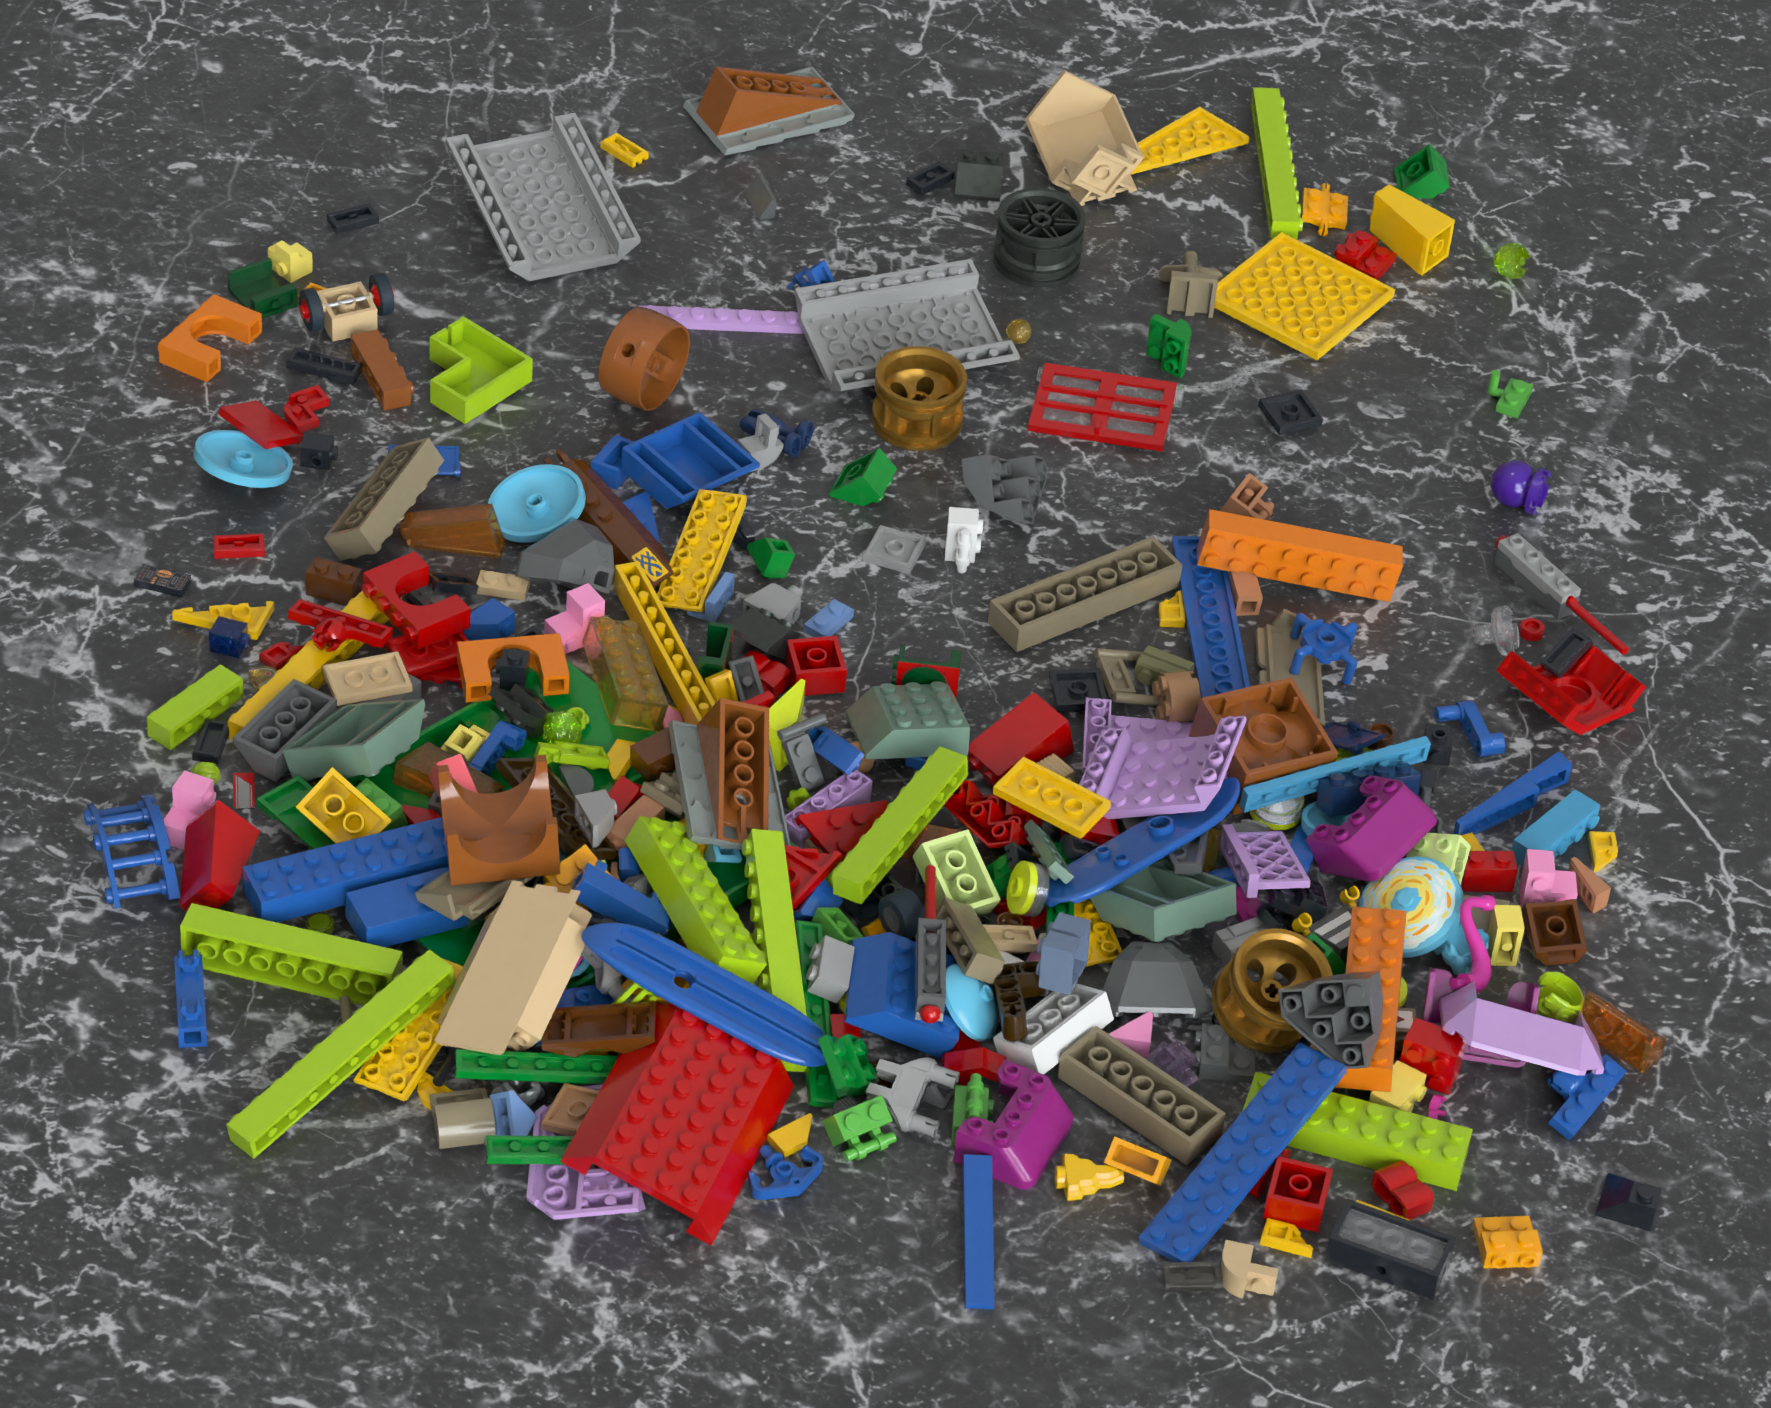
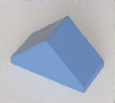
M514 1091L490 1095L496 1136H527L537 1119V1116Z

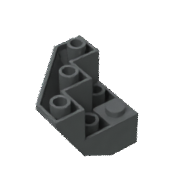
M986 454L961 459L964 484L981 507L1018 523L1033 524L1046 483L1047 464L1043 457L1031 455L1007 460Z
M573 519L520 552L515 576L536 584L554 582L571 589L589 583L599 595H607L610 593L615 571L613 546L597 526Z
M1132 941L1114 959L1102 990L1107 993L1113 1016H1124V1012L1147 1013L1150 1011L1153 1017H1162V1013L1184 1014L1186 1018H1201V1013L1212 1012V1005L1193 961L1171 942Z
M1380 971L1353 972L1321 977L1278 989L1282 1018L1325 1056L1346 1065V1069L1368 1068L1370 1066L1382 1027L1383 993Z

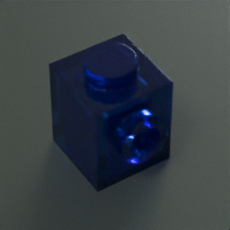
M218 616L209 631L210 652L239 658L243 650L249 647L251 635L248 634L247 623Z

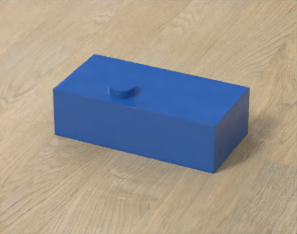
M444 867L347 892L345 917L358 940L368 944L388 947L468 926V917L462 915L453 921L421 903L416 898L415 892L448 871L449 868Z

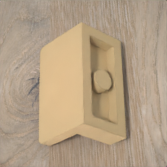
M983 925L998 951L1012 954L1036 952L1038 942L1033 926Z

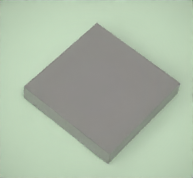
M880 525L863 554V561L910 574L926 545V538Z

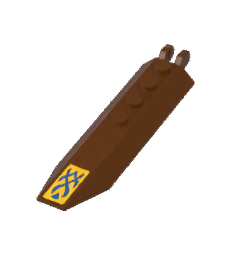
M561 448L556 450L557 458L563 463L560 466L573 471L580 478L585 490V506L578 520L597 526L613 546L614 567L615 565L639 561L653 587L674 574L661 544L588 463L580 459L569 460ZM548 456L543 459L544 464L555 465Z

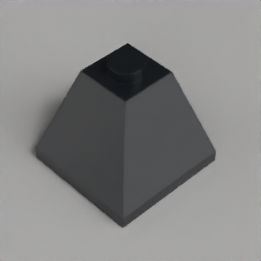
M1607 1173L1595 1216L1650 1231L1662 1188Z

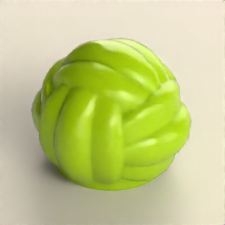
M196 763L190 771L191 773L212 779L214 784L220 779V770L214 763Z

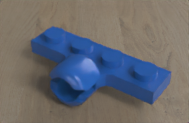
M1607 1054L1602 1058L1603 1074H1594L1591 1071L1588 1074L1577 1076L1555 1070L1548 1079L1549 1087L1565 1100L1562 1107L1548 1123L1569 1141L1627 1072Z

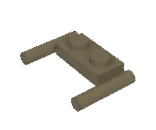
M1095 649L1094 657L1098 658L1096 666L1100 668L1103 683L1109 698H1112L1114 703L1158 706L1157 696L1136 694L1123 660L1137 661L1143 652Z

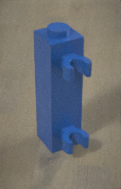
M598 859L595 866L587 863L574 879L571 889L581 891L576 900L602 916L615 917L616 921L636 925L660 934L663 937L668 933L671 927L670 917L663 905H661L657 894L653 891L651 898L605 873L607 864Z
M195 949L193 950V955L183 956V951L179 950L178 956H174L179 1048L207 1046L202 955H199L198 950Z

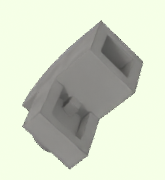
M767 414L757 417L755 435L738 439L737 444L760 463V467L752 471L770 465L776 460L783 449L784 444L777 438L779 427Z

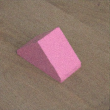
M1149 1011L1109 1033V1035L1148 1060L1153 1014Z

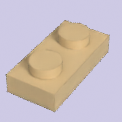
M480 570L476 583L479 585L477 594L525 601L530 581L518 578L513 574Z

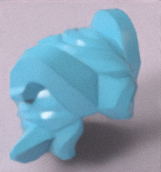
M1459 923L1449 939L1434 949L1437 956L1442 954L1443 960L1451 966L1456 976L1461 973H1469L1472 965L1469 946L1462 925ZM1477 929L1486 949H1488L1490 936L1483 929Z

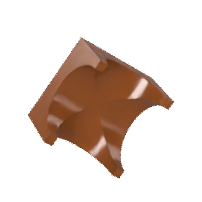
M1292 677L1200 699L1189 737L1215 735L1221 718L1246 716L1247 719L1228 767L1229 778L1235 777L1240 783L1239 796L1231 810L1233 815L1243 812L1239 806L1243 788L1251 784H1259L1276 777L1280 778L1297 771L1308 770L1336 761L1338 755L1336 748Z
M546 754L535 755L532 771L519 785L507 791L492 794L477 793L462 787L452 777L448 765L437 766L441 817L451 886L560 874L557 819L552 815Z

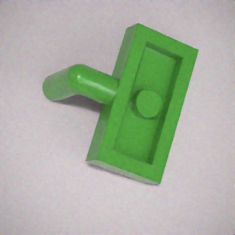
M1492 370L1487 392L1490 396L1500 398L1495 412L1518 418L1532 393L1533 385L1511 378L1505 390L1498 388L1500 371Z

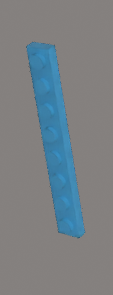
M1427 736L1417 739L1413 738L1403 743L1388 745L1382 749L1371 752L1367 751L1357 756L1343 758L1339 761L1325 765L1322 764L1308 770L1297 771L1293 774L1280 778L1276 777L1259 784H1251L1243 788L1239 806L1245 813L1318 792L1319 778L1330 777L1331 774H1348L1354 770H1372L1377 766L1389 767L1401 762L1412 765L1426 761L1431 742Z

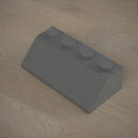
M293 679L233 737V743L255 772L277 782L289 770L282 750L336 711L337 699Z

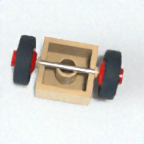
M377 273L369 277V292L366 291L362 282L316 291L314 288L301 290L299 293V312L308 331L314 332L324 327L332 342L351 338L353 334L378 329L377 314L379 316H386L394 312V292L386 274Z

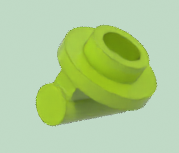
M800 788L797 791L794 789L789 792L787 804L790 811L812 797L805 788Z

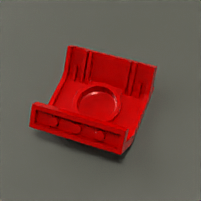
M1593 644L1560 679L1543 669L1540 664L1532 667L1512 650L1496 669L1498 673L1558 722L1579 735L1635 711L1632 705L1646 688L1644 684Z

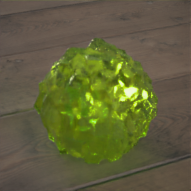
M1519 243L1505 244L1496 253L1494 266L1501 275L1511 279L1521 278L1525 275L1528 268L1524 269L1520 266H1524L1525 259L1531 258V255Z
M562 710L547 713L546 722L543 727V739L549 744H554V741L577 744L582 737L581 730L583 724L574 712L570 713Z

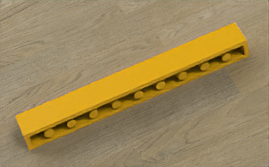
M640 562L615 565L614 590L684 722L697 725L714 706L715 701Z
M363 591L355 598H352L348 605L341 610V612L383 625L389 620L383 612L381 613L370 598L365 597ZM347 639L335 651L326 652L328 646L323 650H319L312 640L307 641L304 647L296 655H293L282 669L277 670L271 680L263 684L259 691L252 698H249L237 713L231 715L228 720L229 740L233 741V737L293 679L318 690L326 682L323 674V665L347 661L365 643Z

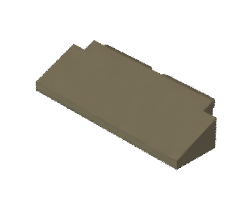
M1283 608L1271 625L1266 624L1264 628L1258 627L1255 631L1257 663L1262 668L1258 673V685L1292 677L1321 726H1325L1321 663L1317 661V658L1309 654L1304 657L1299 674L1293 675L1289 672L1296 649L1301 647L1300 639L1304 627L1299 639H1292L1290 633L1297 614Z
M448 870L415 892L418 901L453 921L462 915L474 920L504 898L512 880L521 881L524 885L534 877L451 886Z

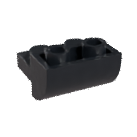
M887 873L862 904L840 897L843 900L840 906L863 928L879 918L878 905L882 897L904 888Z
M1309 878L1310 888L1267 889L1270 906L1287 913L1291 926L1292 922L1303 913H1308L1311 916L1312 924L1319 921L1325 915L1328 906L1323 886L1318 881Z

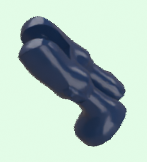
M752 409L748 416L743 417L740 421V428L753 436L755 435L757 417L767 414L779 427L777 438L784 444L782 450L791 457H797L800 454L801 448L805 449L808 446L814 432V424L811 421L802 420L797 428L790 427L782 419L757 409Z

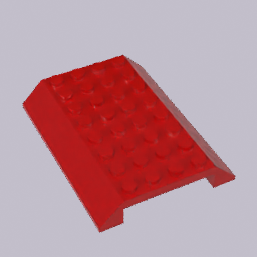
M671 1003L656 1004L655 1042L625 1054L620 1053L560 1162L583 1175H586L592 1163L692 1218L686 1232L711 1246L794 1085L780 1059L769 1056Z

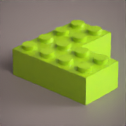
M464 316L448 325V329L443 328L430 337V360L446 369L430 380V403L464 424L532 382L533 359Z

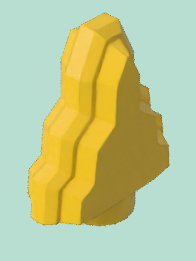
M1063 1154L1062 1165L1055 1166V1188L1064 1189L1067 1201L1079 1200L1084 1195L1095 1194L1098 1189L1112 1188L1124 1183L1123 1171L1109 1165H1096L1092 1160L1081 1159L1074 1154Z

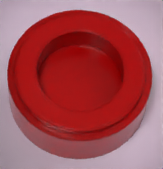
M1527 618L1521 621L1519 634L1525 640L1538 641L1544 635L1545 626L1538 619Z

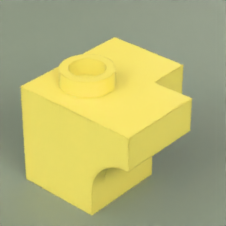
M282 240L268 247V258L272 260V270L290 283L313 272L312 253L296 242L293 245H288Z
M460 724L440 749L447 757L461 754L463 760L470 763L490 733L476 725L468 729Z

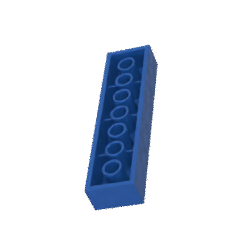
M442 817L244 866L243 892L257 918L277 923L346 905V893L448 867Z

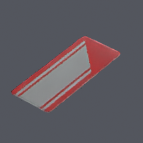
M253 772L233 773L234 808L255 807Z

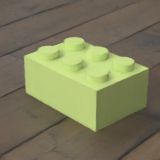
M969 830L924 842L912 856L924 883L926 866L934 865L936 867V910L939 908L944 897L970 905L976 914L983 915L991 913L1001 899Z

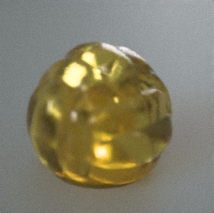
M1015 319L1008 324L1007 335L1009 340H1012L1014 343L1022 344L1031 337L1032 329L1030 323L1026 320Z

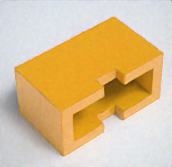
M1114 1136L1104 1163L1162 1186L1171 1159Z

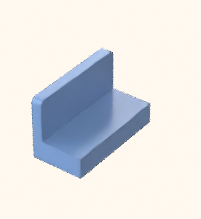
M725 572L718 584L714 585L711 594L705 601L704 612L687 611V615L708 622H715L734 593L735 574Z

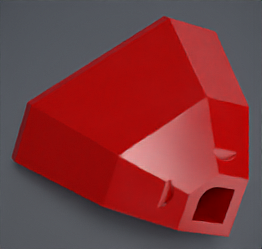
M972 780L963 781L944 804L988 848L1004 847L1012 841L1019 846L1029 845L1031 843L1026 839L1029 835L1024 826L1030 820H1033L1040 828L1042 825V819L994 794L983 795Z

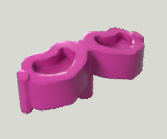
M1434 1094L1426 1117L1437 1120L1438 1115L1445 1117L1446 1111L1438 1110L1443 1101H1446L1447 1097Z

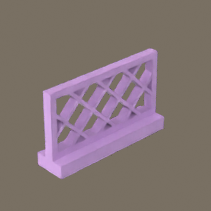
M1232 824L1222 825L1219 848L1246 898H1257L1258 889L1310 888V879L1282 831L1236 832Z

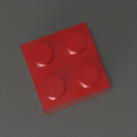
M837 636L787 640L785 663L786 667L791 670L792 687L800 679L805 680L804 696L845 692L847 668Z
M1415 1018L1404 1039L1400 1062L1426 1074L1425 1087L1449 1095L1460 1072L1466 1043L1463 1042V1038L1457 1032L1450 1035L1442 1030L1441 1026Z
M1278 1156L1266 1199L1263 1220L1270 1218L1293 1224L1297 1228L1319 1232L1333 1169Z

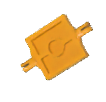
M1326 183L1321 184V191L1315 188L1304 187L1302 193L1301 217L1303 222L1319 226L1318 234L1320 236L1322 232L1323 236H1326L1328 228L1345 230L1347 225L1348 196L1340 193H1330V185L1328 183L1326 188Z

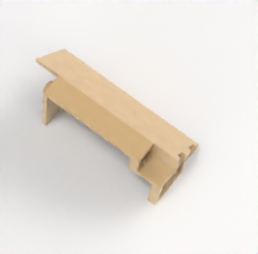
M1064 70L1025 119L1051 182L1068 190L1072 198L1081 206L1085 205L1086 201L1094 199L1101 201L1116 197L1115 194L1127 190L1129 193L1138 191L1131 173L1144 157L1116 95Z
M511 881L500 906L488 915L438 1017L437 1023L441 1027L434 1040L435 1042L443 1046L502 1055L505 1051L525 1052L541 1040L585 947L581 935L586 929L592 914L575 904L581 891L571 889L568 894L557 892V887L536 884L535 888H529L524 886L521 881Z

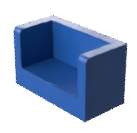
M615 435L591 461V468L608 487L615 490L628 477L621 470L622 447L634 442Z

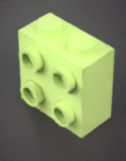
M1427 833L1407 853L1406 858L1427 857L1437 860L1452 871L1461 885L1471 845L1461 835Z

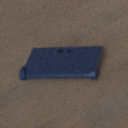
M1333 721L1322 726L1335 748L1350 751L1351 754L1355 755L1363 752V748L1386 736L1385 733L1360 728V723L1349 721L1347 724Z

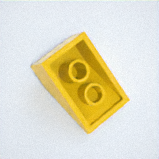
M333 767L296 806L304 817L335 844L383 832L392 822L387 815Z

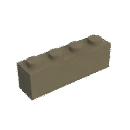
M944 897L936 911V919L946 920V944L965 976L992 984L996 976L1003 969L1004 959L972 906Z

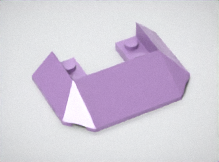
M1475 981L1440 999L1439 1009L1442 1030L1450 1035L1456 1031L1463 1038V1042L1469 1046L1577 1076L1585 1075L1587 1070H1592L1594 1074H1603L1604 1066L1598 1041L1581 1011H1579L1576 1023L1573 1025L1477 998Z
M603 1084L581 1087L600 1091ZM551 1104L548 1107L543 1105L535 1111L537 1119L534 1122L533 1136H567L542 1130L541 1121ZM530 1164L527 1200L553 1220L640 1212L646 1209L642 1190L602 1168L594 1169V1165H591L586 1175H583L565 1164Z

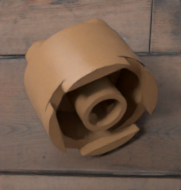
M1193 671L1161 673L1158 680L1152 682L1153 696L1158 697V706L1155 709L1156 719L1166 720L1167 723L1173 721L1179 723L1194 721L1196 707L1199 706L1201 694L1197 678L1191 677L1194 674Z

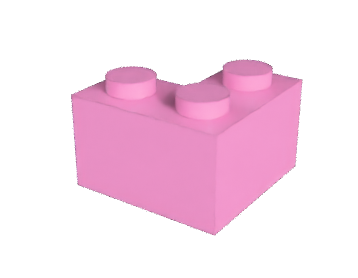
M589 583L567 591L566 611L545 619L544 634L560 633L565 654L603 639L605 600Z
M185 770L172 787L173 807L163 819L170 846L184 850L187 824L212 805L216 799L214 781L212 779Z
M1527 849L1519 883L1521 909L1525 903H1547L1577 899L1576 873L1555 870L1553 851Z

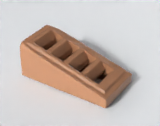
M1576 857L1571 858L1568 871L1577 873V892L1592 913L1605 908L1608 903L1611 887Z

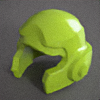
M1556 971L1545 972L1539 977L1538 982L1543 986L1540 988L1536 1014L1566 1023L1577 1020L1579 1011L1583 1013L1585 1010L1583 993L1576 982L1563 973Z

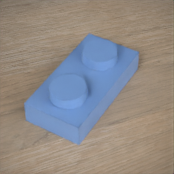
M833 599L804 623L803 632L812 637L832 636L854 617V609Z

